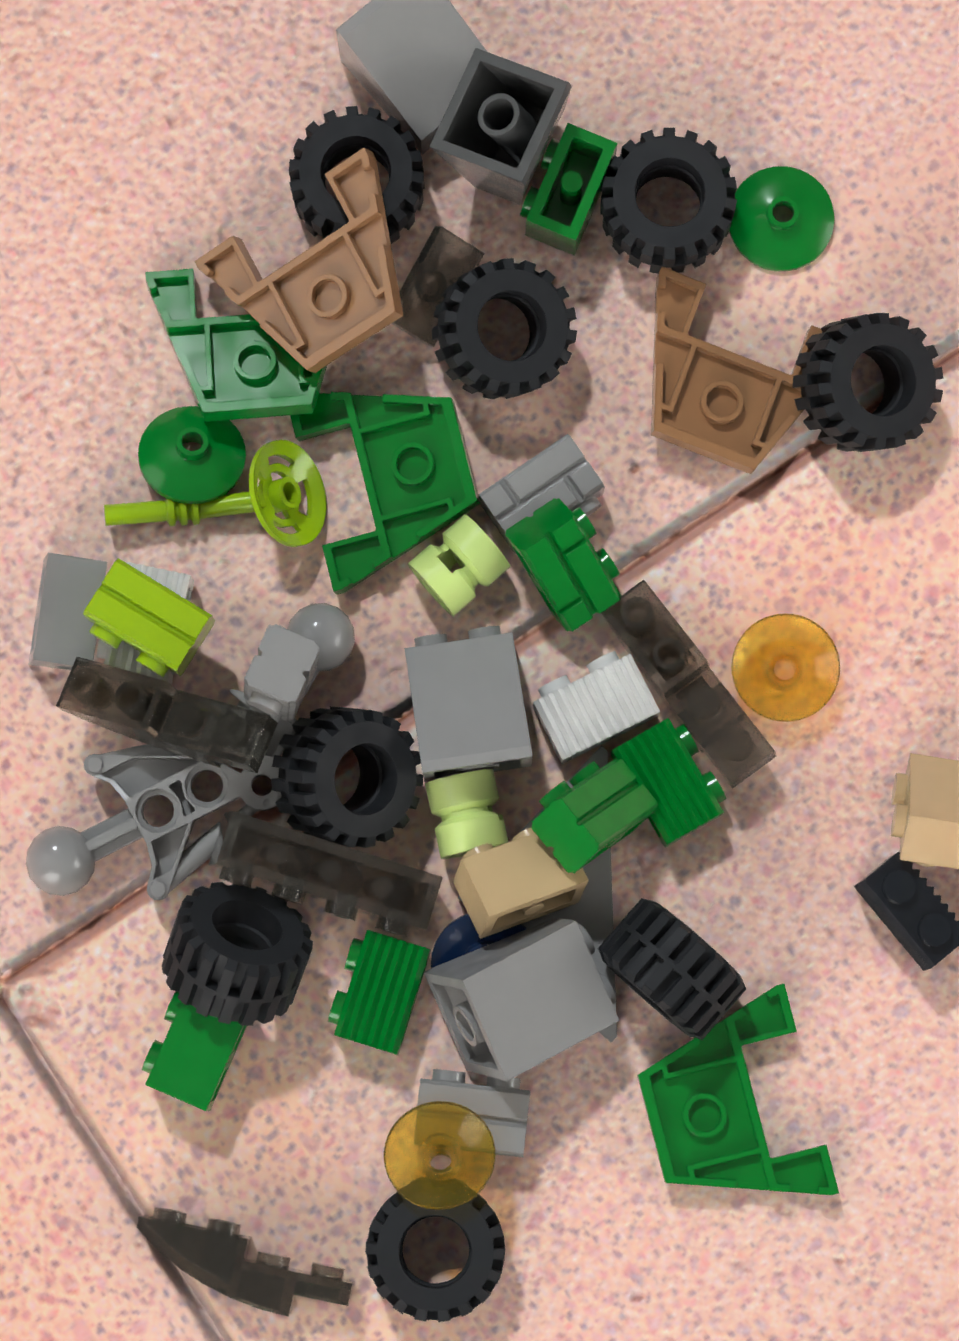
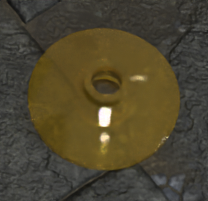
M775 614L757 621L743 633L733 652L731 673L738 695L752 711L773 721L794 722L814 715L831 699L839 682L840 659L833 640L820 625L796 614ZM784 660L792 664L794 668L792 678L782 680L776 676L774 666L779 661Z
M428 1102L410 1109L395 1122L384 1146L385 1169L395 1190L409 1202L428 1209H450L469 1202L485 1188L495 1166V1144L488 1126L474 1111L453 1102ZM437 1155H445L451 1160L450 1165L441 1170L433 1168L430 1162Z

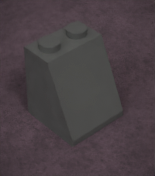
M475 48L429 147L475 188L520 205L563 114L572 85L562 79Z

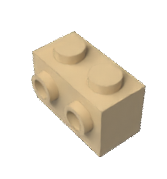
M910 753L906 774L896 773L891 798V805H895L891 836L900 838V860L914 862L924 867L941 866L959 869V761Z
M530 827L514 836L511 842L494 848L492 844H483L468 851L460 861L453 883L481 939L579 903L589 881L583 868L575 873H568L552 854L553 847H546Z

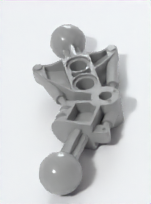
M327 603L310 604L300 609L291 618L287 628L317 642L316 644L320 647L318 667L308 690L319 671H330L342 665L351 655L355 643L354 627L349 617L338 607ZM230 689L229 692L239 700L236 708L233 709L221 705L220 709L230 718L226 725L211 722L212 728L206 736L183 741L182 737L108 753L89 755L84 761L85 771L96 778L110 783L124 799L128 809L82 832L63 826H56L41 832L33 839L27 850L26 867L29 877L39 889L48 894L65 896L75 893L89 882L94 873L96 861L144 838L152 864L147 893L154 900L165 899L169 892L232 840L231 834L257 811H266L277 806L275 802L282 797L280 792L271 790L268 795L258 796L253 792L252 784L260 776H267L270 779L278 778L279 768L272 767L274 755L281 756L284 748L279 745L283 735L295 734L292 724L297 719L288 721L280 719L278 725L262 721L248 713L250 705L244 699V692ZM229 741L252 763L239 773L211 756H186V753L207 748L219 750ZM213 771L222 778L223 791L214 801L202 802L193 794V780L201 772ZM154 796H165L173 803L174 815L165 826L154 827L145 820L144 806ZM242 798L246 803L242 809L223 825L218 822L185 850L196 820Z

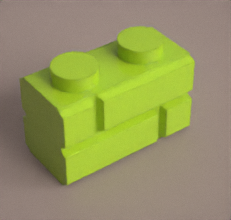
M119 558L110 568L100 588L97 589L83 613L89 621L94 623L89 633L115 649L119 647L122 641L140 651L136 661L163 678L168 670L173 671L179 676L185 672L197 649L201 646L215 622L211 614Z

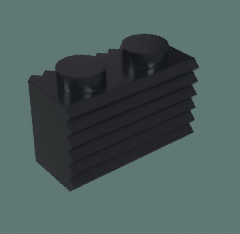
M897 852L886 859L854 887L924 971L934 967L959 946V921L955 920V912H948V904L941 903V895H933L934 887L926 886L927 878L919 877L920 870L912 869L913 862L900 860V852Z

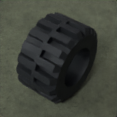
M357 106L346 107L347 115L340 117L336 116L335 110L323 114L325 120L323 124L318 126L313 121L305 128L307 135L305 140L297 139L293 147L294 160L290 159L289 183L295 209L300 220L304 219L307 230L314 237L319 234L323 239L349 222L339 200L327 191L325 173L330 171L341 160L352 156L362 148H366L373 152L376 161L381 163L389 174V183L382 192L390 242L391 244L400 239L399 231L403 227L409 230L414 224L416 210L421 211L424 200L423 161L420 150L417 151L414 137L409 130L405 133L401 130L400 121L390 116L386 121L381 118L380 110L369 107L367 115L358 114Z
M664 128L663 135L657 137L654 136L652 130L641 133L640 142L635 144L632 140H629L622 146L621 155L619 157L614 155L609 163L608 173L604 176L601 194L600 215H603L602 226L606 236L611 235L613 239L612 247L619 255L626 252L629 255V263L639 268L641 262L651 265L649 272L657 274L661 267H671L673 271L678 273L684 272L685 265L691 263L696 268L705 263L708 254L715 255L721 248L724 237H727L737 202V199H735L737 190L735 177H730L729 175L731 165L725 156L720 159L716 156L717 146L710 140L704 146L698 143V134L687 130L685 137L675 136V128ZM672 177L687 183L695 191L700 202L699 211L693 219L682 225H658L646 218L640 211L636 203L639 189L647 182L656 178Z
M514 258L501 259L494 263L490 261L457 278L458 280L448 286L442 294L444 300L436 306L433 317L438 318V324L431 328L432 340H439L440 349L434 352L439 362L443 360L447 362L450 369L445 373L451 380L460 379L464 382L462 389L471 394L481 392L483 393V398L489 399L517 397L539 389L544 383L552 381L560 374L558 368L568 363L572 355L571 352L567 351L568 345L575 343L577 330H570V321L577 319L574 307L566 309L563 299L569 297V294L564 286L556 289L551 282L555 279V276L548 270L539 273L535 271V263L525 260L518 264L514 263ZM495 298L507 300L516 305L527 319L530 330L528 346L523 355L516 360L506 361L497 358L485 348L479 337L478 317L483 305L489 300Z
M874 313L831 322L821 328L822 333L812 335L805 344L811 351L799 353L796 365L803 368L802 374L793 376V388H801L802 397L794 400L797 410L806 409L809 415L803 420L809 430L821 429L818 436L819 440L826 445L837 444L838 450L865 452L905 445V440L916 439L924 432L920 424L933 421L937 413L930 407L932 403L941 402L943 390L936 389V380L944 378L942 367L934 368L932 361L933 358L939 355L934 345L924 346L922 342L927 335L919 327L908 329L909 320L901 316L889 318V313ZM862 353L870 356L877 363L884 378L883 398L873 413L866 411L858 403L851 386L852 369Z
M330 706V709L319 708L310 711V719L300 717L292 724L295 734H284L279 742V745L284 748L282 756L274 755L272 767L279 768L278 778L271 779L272 791L281 793L282 797L275 802L280 813L291 814L286 822L294 830L304 831V837L315 841L355 848V846L368 848L375 846L376 841L386 842L395 836L393 827L403 829L410 821L406 812L409 808L417 809L420 798L414 796L416 786L423 787V775L416 774V765L421 764L419 751H411L409 748L414 743L411 734L408 731H399L401 723L393 717H385L383 713L373 710ZM352 749L359 763L360 778L353 796L345 804H342L335 789V772L343 755Z
M223 882L211 883L210 888L201 886L194 889L192 896L187 895L182 901L163 955L162 972L168 976L166 983L170 990L179 992L178 999L185 1005H192L197 1008V1013L205 1017L208 1015L216 1017L218 1022L226 1024L235 1021L239 1022L241 1026H253L256 1020L265 1024L273 1021L275 1015L282 1016L288 1011L289 1005L293 1003L313 949V941L310 940L311 930L308 924L301 922L303 916L297 909L289 908L286 900L279 896L274 897L268 894L267 890L257 886L256 888L247 887L245 883L233 882L232 885H226Z
M641 898L598 947L602 960L618 977L668 1021L693 1038L703 1040L746 991L739 973L717 951L685 923L655 901Z
M443 1179L419 1181L392 1195L373 1218L366 1241L367 1269L370 1279H373L377 1287L376 1290L381 1297L387 1299L393 1305V1308L401 1314L406 1313L415 1317L414 1319L425 1322L426 1320L450 1321L451 1318L463 1317L469 1314L479 1304H483L491 1295L495 1285L498 1284L505 1261L504 1234L497 1215L488 1205L487 1201L467 1186ZM437 1216L450 1219L463 1230L467 1237L469 1256L466 1265L456 1277L443 1283L425 1282L417 1278L408 1269L404 1261L403 1242L405 1236L415 1223L424 1218Z

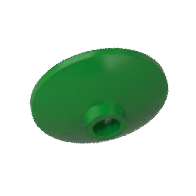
M775 166L752 174L737 188L735 199H737L736 208L729 232L736 248L751 263L771 271H792L810 264L824 251L830 241L834 228V209L827 191L813 176L793 167ZM778 206H786L791 210L793 217L787 222H779L774 218L773 210Z
M185 406L159 415L147 426L139 442L138 461L144 479L161 496L183 504H203L224 496L237 484L245 468L246 449L241 433L230 420L205 422L198 406ZM195 442L201 444L202 447L196 451H189L183 447V444Z

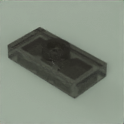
M435 226L399 291L403 316L391 324L425 345L434 347L438 340H432L431 328L438 324V318L433 317L436 306L444 300L442 294L448 286L458 280L457 278L478 267L485 253L444 227Z

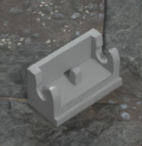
M47 553L43 560L28 665L72 671L92 669L97 637L89 633L94 623L89 621L83 613L105 578L106 561Z

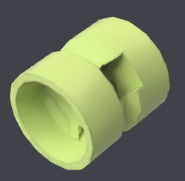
M466 514L443 533L444 543L440 547L430 544L408 563L409 568L421 584L453 617L476 598L475 587L477 585L489 587L510 568L509 562L495 543ZM458 563L462 569H457L451 573L453 565Z
M493 769L459 773L425 783L431 814L441 817L442 820L435 828L441 859L464 856L471 849L483 844H492L494 848L509 842L503 815L492 810V806L499 800Z

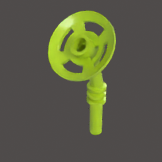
M288 440L271 441L259 448L250 466L249 492L225 494L214 501L203 504H183L166 498L162 501L104 505L106 526L167 521L170 527L175 526L176 521H179L181 526L187 525L188 520H191L193 525H197L204 518L255 512L266 532L279 543L290 547L303 546L312 542L322 530L326 517V494L321 475L305 450ZM268 457H281L287 460L290 465L289 467L281 463L269 465ZM271 473H276L282 478L272 481ZM301 481L304 484L307 495L306 515L298 511L301 502V490L298 483ZM282 512L286 519H281L275 514ZM275 526L280 528L292 526L297 532L294 534L284 533Z

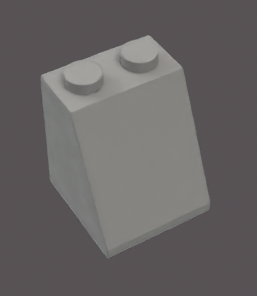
M371 0L336 29L341 62L389 117L393 116L400 121L401 130L404 133L409 130L415 139L416 148L423 155L431 148L429 146L475 48L486 51V49L449 0Z
M500 626L481 627L469 630V639L448 642L446 634H434L415 638V647L404 648L424 782L475 770L493 769L494 772L532 766L533 756L513 632L501 634Z
M552 918L423 972L467 1071L509 1081L620 1021L613 1006L616 1003L614 989L608 979L603 974H599L591 956L595 952L593 941L587 930L578 924L576 920Z

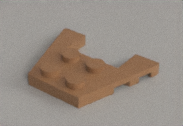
M362 148L325 173L349 222L290 262L262 279L244 242L236 236H231L194 261L202 273L213 279L233 302L245 309L261 324L260 327L306 370L313 373L318 372L403 316L377 161L373 152L366 148Z
M661 267L656 278L651 436L752 474L804 411L797 410L794 400L802 397L801 388H793V376L801 375L803 368L795 363L793 371L789 375L690 336L688 332L706 283ZM810 326L799 353L811 351L805 343L812 335L822 333L820 328Z

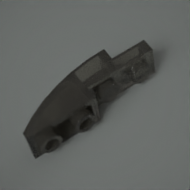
M642 580L620 596L618 602L601 612V615L627 653L632 655L637 667L680 725L684 724L701 753L704 752L732 789L776 757L775 750L710 669L708 660L645 580Z
M76 657L56 704V707L62 711L162 750L219 768L223 763L254 773L259 771L278 724L270 715L177 690L167 681L81 657Z
M161 1207L154 1208L153 1216H139L138 1230L159 1252L202 1284L229 1298L261 1310L288 1317L292 1313L295 1295L346 1306L350 1303L354 1281L343 1278L344 1268L312 1262L311 1271L289 1267L290 1257L264 1251H258L256 1260L247 1259L251 1236L239 1234L241 1224L209 1218L207 1227L185 1223L187 1213Z

